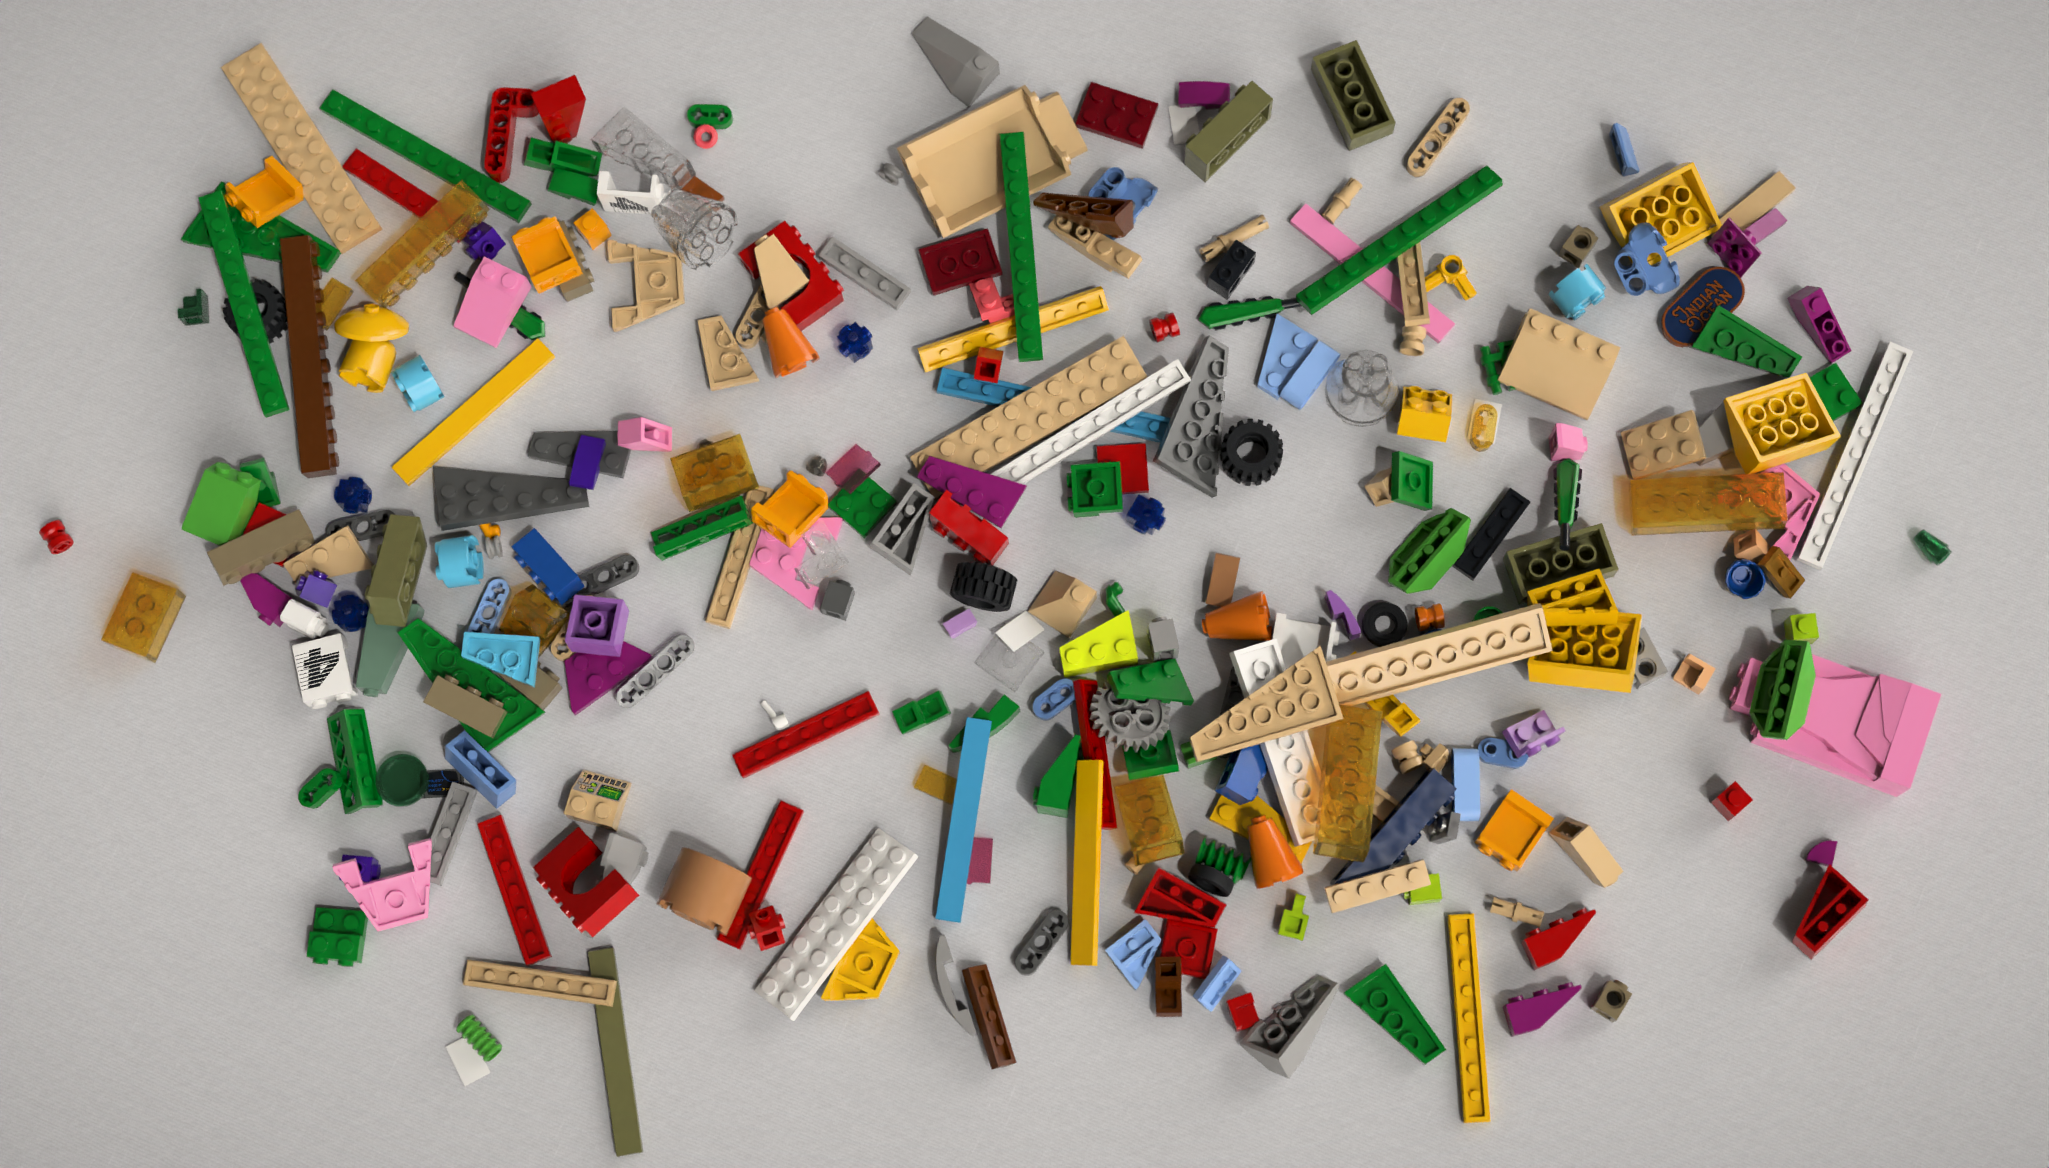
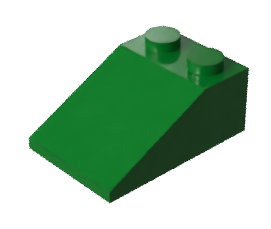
M1075 735L1041 779L1040 787L1035 786L1033 805L1037 806L1038 813L1068 818L1077 760L1081 747L1080 735Z

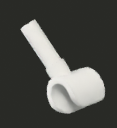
M766 701L761 703V706L769 714L778 731L789 727L784 713L776 716V713Z

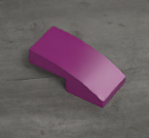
M1210 81L1179 82L1178 105L1181 108L1204 106L1206 110L1219 109L1226 101L1230 102L1229 83Z

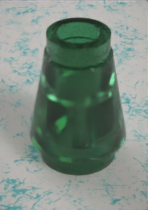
M1924 529L1913 539L1929 562H1934L1937 566L1943 563L1952 553L1948 548V544Z

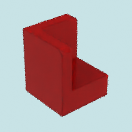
M1251 992L1226 1001L1236 1032L1253 1027L1259 1021Z

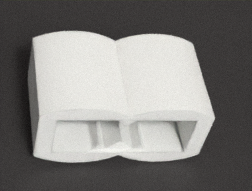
M294 599L288 601L280 615L281 621L286 623L289 628L313 640L323 638L329 629L328 620L321 616V613Z

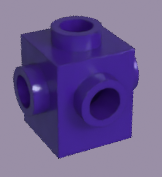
M483 221L470 229L462 239V242L467 247L465 252L474 261L476 259L482 261L484 256L492 260L497 256L498 251L506 245L495 229Z

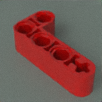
M502 87L495 90L492 95L484 166L490 178L498 183H503L510 177L517 117L532 118L539 114L531 96V93L534 91L531 89ZM509 99L507 104H500L503 100ZM533 101L531 105L524 106L525 102ZM503 121L507 122L505 126L498 127L499 123ZM505 144L503 148L495 149L497 145Z

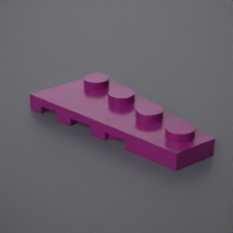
M932 456L928 457L917 475L918 479L942 493L947 489L953 494L951 499L961 505L966 504L971 508V511L1001 529L1027 488L1026 485Z

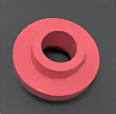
M701 125L695 130L694 141L700 148L709 149L717 143L718 134L712 126ZM705 132L710 134V139L706 142L702 140V134Z

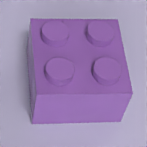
M574 595L565 642L571 652L620 657L629 615V609L624 600Z

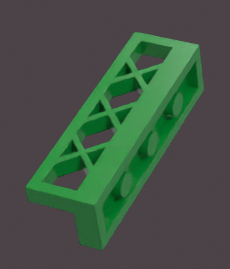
M741 495L651 532L655 543L653 548L656 556L663 561L753 524L743 496ZM740 504L741 511L727 516L730 507ZM714 514L721 517L717 521L704 525L707 517ZM693 524L698 526L697 529L681 535L686 525ZM667 533L675 535L673 539L663 543L660 542L659 536Z
M343 709L327 718L336 770L343 777L340 791L345 814H352L362 808H378L383 805L365 710ZM337 721H340L341 726L339 732L337 727ZM343 745H344V747H345V754H344V756H343V752H342ZM348 769H349V772H350L349 780H348V778H347V771H348ZM353 793H354V798H355V803H356V804H354V805L352 804V799H351Z

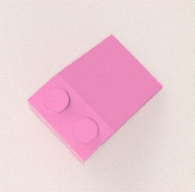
M484 256L471 279L455 320L454 328L497 348L532 288L527 277Z

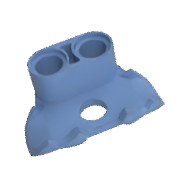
M1112 167L1090 189L1088 196L1132 200L1133 204H1135V209L1133 210V222L1135 224V218L1144 207L1151 205L1158 187L1142 178L1127 179L1121 168ZM1103 234V235H1105L1106 237H1108V238H1110V239H1112V240L1117 239V238L1111 237V235Z
M1643 222L1634 226L1629 233V242L1618 251L1615 257L1614 265L1626 291L1634 296L1641 295L1647 290H1652L1656 294H1664L1676 289L1680 283L1678 265L1676 261L1670 263L1662 247L1666 246L1667 242L1650 223ZM1651 253L1660 254L1662 258L1661 263L1657 266L1650 265L1647 261L1648 255ZM1626 255L1632 258L1633 263L1629 266H1624L1620 263L1619 259ZM1635 277L1640 278L1643 281V285L1638 288L1633 287L1630 284V280Z

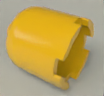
M353 340L339 368V377L354 387L357 384L367 386V392H383L397 355L394 345L389 340Z

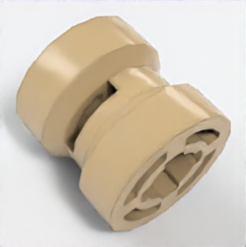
M1418 325L1403 326L1401 334L1403 342L1400 343V353L1408 356L1423 355L1425 346L1422 342L1426 337V329Z
M1414 740L1406 742L1391 751L1394 758L1400 762L1399 768L1402 774L1411 772L1424 765L1422 756L1418 755L1416 751L1417 745Z

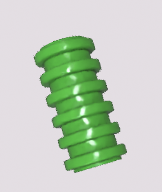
M474 1015L467 1016L459 1023L456 1031L462 1033L463 1039H468L467 1043L469 1045L473 1044L472 1048L478 1050L479 1056H484L483 1060L485 1062L491 1061L500 1053L502 1045L496 1043V1038H491L492 1034L490 1032L486 1033V1028L480 1026V1021H475L476 1017Z

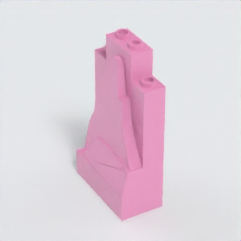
M1812 654L1816 677L1805 724L1787 740L1763 738L1755 723L1753 722L1750 729V734L1753 735L1751 743L1898 797L1911 788L1941 694L1883 674L1873 677ZM1750 658L1745 664L1741 663L1737 672V677L1740 678L1738 686H1733L1729 695V700L1732 701L1730 709L1750 716V707L1762 661Z

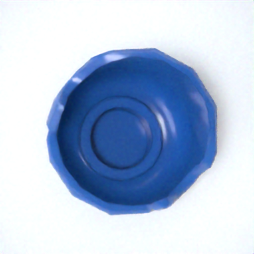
M1738 559L1732 562L1726 569L1724 578L1730 592L1742 599L1758 596L1764 589L1766 581L1760 566L1748 559Z

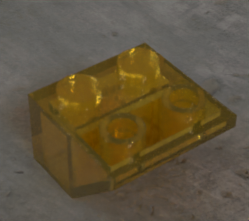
M532 584L514 595L499 631L505 635L539 637V658L554 641L570 613L555 601H551L545 593Z

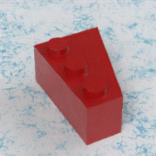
M576 75L531 93L553 143L555 141L569 143L573 138L577 137L586 97Z
M946 489L929 512L933 526L932 530L942 538L947 536L952 539V544L963 552L968 550L973 554L972 558L976 562L993 566L1008 546V537L984 518L980 519L970 512L971 508L966 504L961 506L951 499L953 494Z
M1829 864L1792 943L1812 960L1865 908L1869 899Z
M1158 867L1134 913L1216 927L1227 904Z

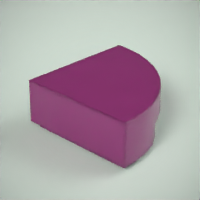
M1824 841L1817 844L1808 852L1805 861L1827 867L1829 864L1832 866L1838 841Z

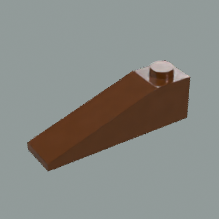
M1041 193L1033 201V205L1101 234L1111 235L1113 238L1125 237L1134 228L1132 200Z

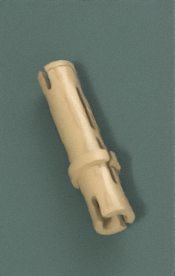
M1260 215L1227 235L1218 236L1216 241L1199 249L1201 256L1206 254L1203 260L1209 262V260L1223 252L1226 254L1235 240L1242 243L1268 229V222L1262 223L1266 218Z

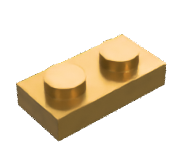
M1772 546L1758 563L1785 598L1791 599L1805 581L1780 547Z

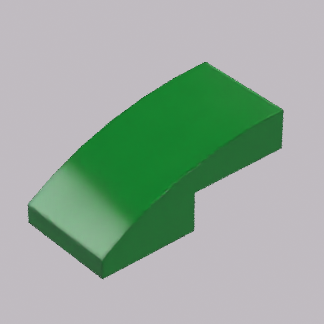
M555 168L547 191L569 200L572 197L594 206L598 199V180L575 172Z
M939 690L919 701H912L892 711L902 734L922 728L951 714L942 691Z

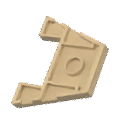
M607 240L610 264L634 262L637 305L611 308L614 332L621 331L685 304L683 265L680 254L652 248L645 249L629 243L626 245L617 243L615 240Z

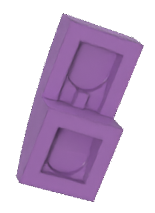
M1332 590L1326 591L1324 598L1332 620L1342 618L1350 641L1359 638L1361 630L1348 606Z

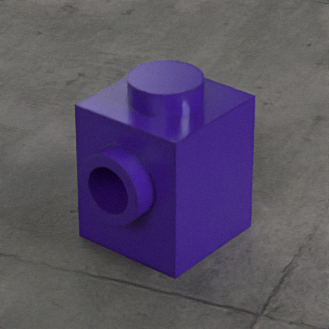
M314 570L313 573L306 571L304 576L300 575L295 589L297 590L296 594L300 598L328 608L337 585L327 579V574Z
M342 855L341 862L356 858L364 883L380 878L381 865L378 864L379 861L377 859L366 856Z

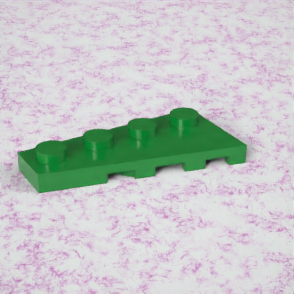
M1719 305L1716 306L1690 347L1785 378H1790L1802 359L1801 355Z
M1386 964L1343 993L1423 1065L1446 1051V1048Z

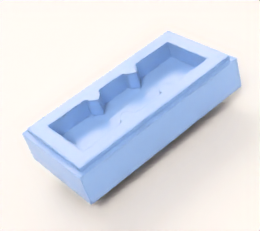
M1223 955L1193 997L1205 1009L1212 1012L1239 976L1241 970L1229 958Z

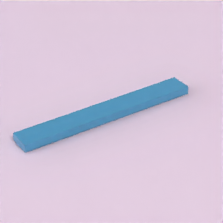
M969 717L966 719L935 918L938 920L961 923L992 721Z

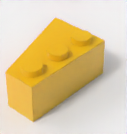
M1600 569L1527 591V606L1541 603L1547 626L1617 625L1618 609Z

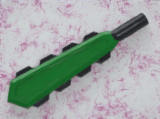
M458 272L454 280L468 289L471 282L470 278L461 272ZM521 305L509 327L516 328L517 333L524 339L535 340L545 337V322L542 321V317L535 312H527V308Z
M1271 296L1263 297L1262 300L1258 301L1255 298H1250L1242 303L1238 300L1229 301L1225 305L1220 302L1211 303L1209 307L1204 308L1198 321L1208 329L1217 331L1225 329L1230 324L1234 327L1242 325L1244 321L1257 322L1261 317L1267 319L1274 318L1276 314L1284 309L1301 307L1302 305L1297 302L1296 298L1281 300Z
M1570 458L1559 462L1557 467L1553 469L1554 480L1557 481L1554 483V493L1557 495L1554 497V507L1558 508L1554 511V520L1558 521L1560 527L1559 548L1562 551H1567L1570 548V528L1578 517V511L1575 510L1579 507V498L1576 495L1580 494L1581 484L1578 481L1582 480L1580 465Z

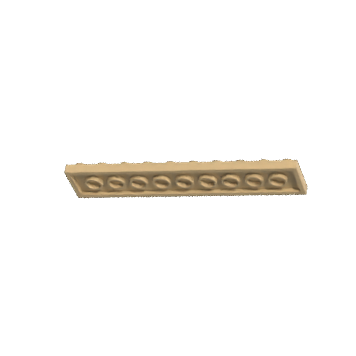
M263 44L256 45L223 65L221 69L286 170L302 184L304 198L337 249L340 250L341 255L381 231L382 228Z
M1122 336L910 456L918 472L921 471L929 456L986 472L1109 402L1146 379L1147 375L1125 337ZM925 483L930 494L934 496V500L943 495L942 492Z
M1541 603L1327 661L1326 665L1340 709L1547 653L1552 651L1543 607Z

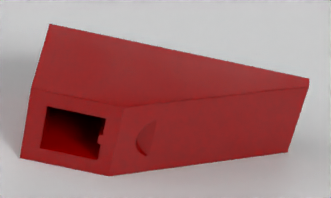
M1584 908L1572 913L1573 919L1564 922L1563 918L1549 923L1550 928L1541 932L1540 928L1526 933L1527 938L1521 944L1533 970L1559 960L1596 914V910L1588 912Z

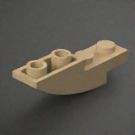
M1058 215L1055 216L1048 226L1049 230L1069 246L1109 272L1114 270L1129 279L1142 261L1141 255L1105 235Z

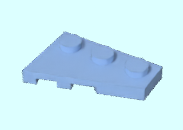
M1277 314L1257 387L1278 400L1283 388L1312 351L1318 338Z

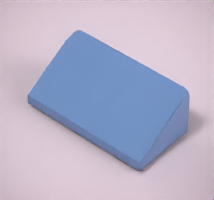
M1614 123L1609 135L1621 174L1624 177L1639 173L1640 170L1628 131L1622 125Z

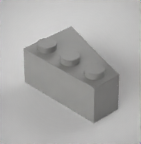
M913 483L870 546L871 549L909 575H911L934 496Z

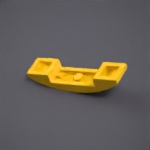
M1394 695L1364 702L1383 723L1400 737L1420 722V719L1404 702L1401 703Z

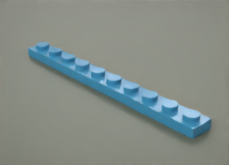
M942 368L937 393L999 407L1032 387L998 380V383L974 379L973 374ZM1140 412L1109 432L1161 443L1171 418Z

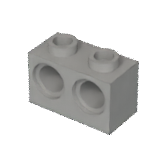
M1158 617L1153 619L1152 623H1148L1147 630L1153 663L1178 658L1179 644L1173 618Z
M1644 627L1640 629L1633 679L1636 689L1664 677L1668 672ZM1641 665L1648 667L1650 675H1642L1638 667Z

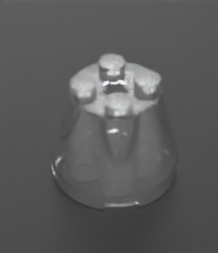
M677 188L670 189L659 205H656L651 211V217L654 218L656 230L678 258L693 270L706 265L711 267L720 261L730 249L733 243L730 238L734 226L738 225L735 211L727 204L691 192L678 190Z
M1360 350L1341 359L1329 372L1325 384V398L1328 407L1343 422L1358 427L1372 426L1386 418L1395 408L1399 396L1398 379L1386 356L1372 350Z

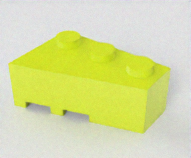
M1129 610L1059 647L1064 678L1138 664Z

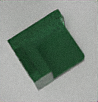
M196 289V296L183 298V308L178 309V318L185 326L209 323L208 295L202 289Z

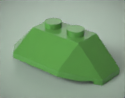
M1450 508L1445 513L1435 515L1421 522L1390 558L1389 584L1407 594L1432 589L1463 554L1471 522L1470 517Z
M1783 640L1780 647L1772 652L1760 666L1749 714L1763 738L1787 740L1805 724L1816 677L1811 646L1808 641Z

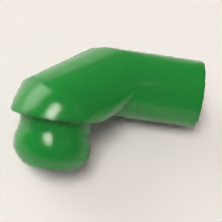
M1114 582L1106 587V605L1114 617L1125 612V609L1118 600V595L1123 592L1119 582Z

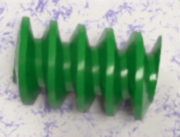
M1205 836L1196 855L1195 864H1202L1204 862L1207 866L1223 871L1228 877L1233 876L1234 885L1243 879L1251 862V857L1244 862V853L1241 852L1235 858L1233 848L1224 853V844L1216 849V840L1213 839L1207 845Z

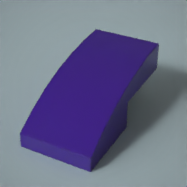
M581 435L572 466L570 486L594 490L600 472L599 464L606 446L605 439Z

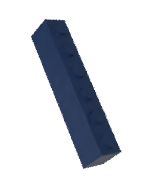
M1428 768L1332 879L1330 884L1334 885L1383 871L1392 864H1398L1405 855L1403 852L1409 844L1411 846L1420 839L1422 835L1420 831L1424 826H1430L1437 819V811L1442 806L1446 807L1452 802L1455 797L1453 793L1457 788L1434 768Z

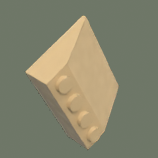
M1530 308L1521 320L1498 380L1504 385L1515 387L1518 391L1588 420L1611 373L1621 347Z

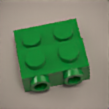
M1120 461L1071 465V473H1067V487L1072 488V497H1068L1069 512H1073L1075 518L1099 516V513L1123 512Z
M316 907L313 931H310L306 957L313 959L312 963L328 965V960L338 961L337 965L353 967V963H362L368 917L363 911Z

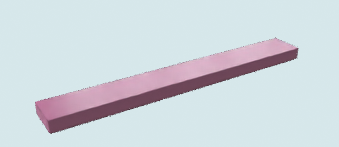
M1307 204L1290 220V224L1339 264H1342L1363 250ZM1383 266L1361 281L1404 315L1400 279ZM1428 302L1430 324L1418 326L1424 327L1426 334L1439 344L1454 327L1455 323Z

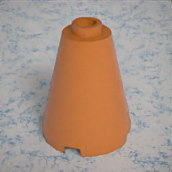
M775 307L765 312L766 317L762 321L775 378H778L780 374L783 377L807 367L806 361L812 360L814 363L820 359L817 351L785 309L779 310L778 307Z
M1263 591L1256 592L1206 613L1205 619H1202L1204 634H1208L1210 638L1272 640V626H1269V618L1271 617L1265 594H1263Z
M1265 814L1252 818V824L1247 827L1253 878L1256 888L1273 886V883L1285 882L1301 875L1304 872L1303 866L1273 819L1266 818Z

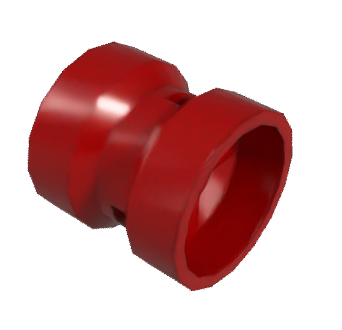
M1173 312L1165 314L1164 319L1156 317L1149 320L1156 343L1164 341L1168 335L1171 337L1180 335L1179 326Z
M60 520L46 524L39 531L42 539L48 542L47 546L51 554H60L68 550L74 543L71 536L65 533V526Z

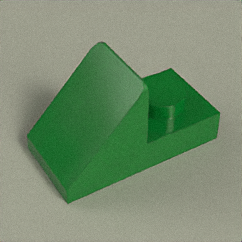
M264 457L240 464L241 472L250 473L253 477L261 480L256 507L259 502L269 507L281 504L275 474L273 471H269Z

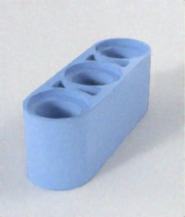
M1320 340L1283 388L1280 397L1301 410L1334 367L1341 354Z
M1452 748L1451 784L1457 788L1453 793L1455 797L1452 800V812L1461 814L1460 821H1479V750Z

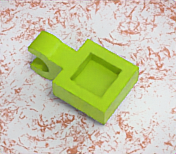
M1295 894L1292 911L1284 909L1278 935L1303 941L1309 915L1302 914L1306 896Z

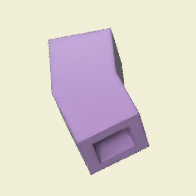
M967 609L946 621L943 625L950 637L954 639L975 627L977 620L971 610Z

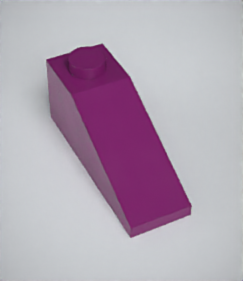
M250 573L242 577L240 580L253 608L260 613L258 618L269 626L274 623L281 627L284 622L281 621L280 615L288 601L292 598L257 573Z

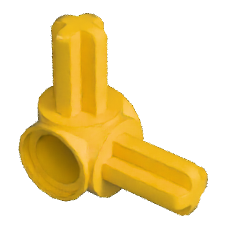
M1456 255L1446 256L1440 264L1436 265L1437 270L1425 277L1426 293L1446 282L1450 285L1454 284L1466 301L1472 299L1477 294L1466 277L1468 271L1464 267L1462 260ZM1451 263L1459 267L1455 273H1449L1445 268Z

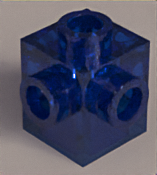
M854 322L851 326L849 324L844 326L838 333V350L845 358L849 357L854 363L859 359L865 358L873 349L871 341L873 336L865 326L860 327Z
M348 477V480L340 479L339 486H336L334 491V500L346 513H368V507L372 501V490L362 478Z
M1139 494L1126 515V521L1132 524L1133 529L1144 535L1146 533L1153 535L1156 529L1158 531L1161 530L1166 521V517H1164L1165 508L1162 507L1163 504L1151 497L1147 499Z
M345 595L340 598L341 600L334 601L335 610H332V618L335 625L337 624L345 632H356L366 627L369 609L367 602H364L355 595Z

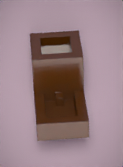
M1155 957L1156 1017H1182L1181 957Z

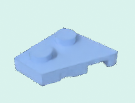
M1145 919L1105 950L1134 990L1139 988L1161 942V938Z

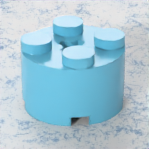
M1586 264L1584 265V271H1581L1579 268L1556 285L1559 288L1556 293L1551 290L1548 294L1565 317H1571L1575 321L1586 312L1584 309L1591 303L1596 305L1606 297L1604 295L1606 287L1589 265Z
M421 355L394 368V371L391 372L413 412L421 411L445 397Z
M475 536L443 539L435 543V552L439 561V565L436 566V576L438 580H443L448 588L478 585L481 583L478 579H483L484 562L482 552L477 553L475 546L479 545V542Z

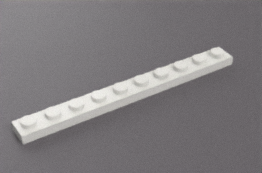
M1893 342L1888 343L1797 561L1818 570L1823 568L1912 356V350Z
M1177 359L991 475L1025 484L1189 383L1191 379Z

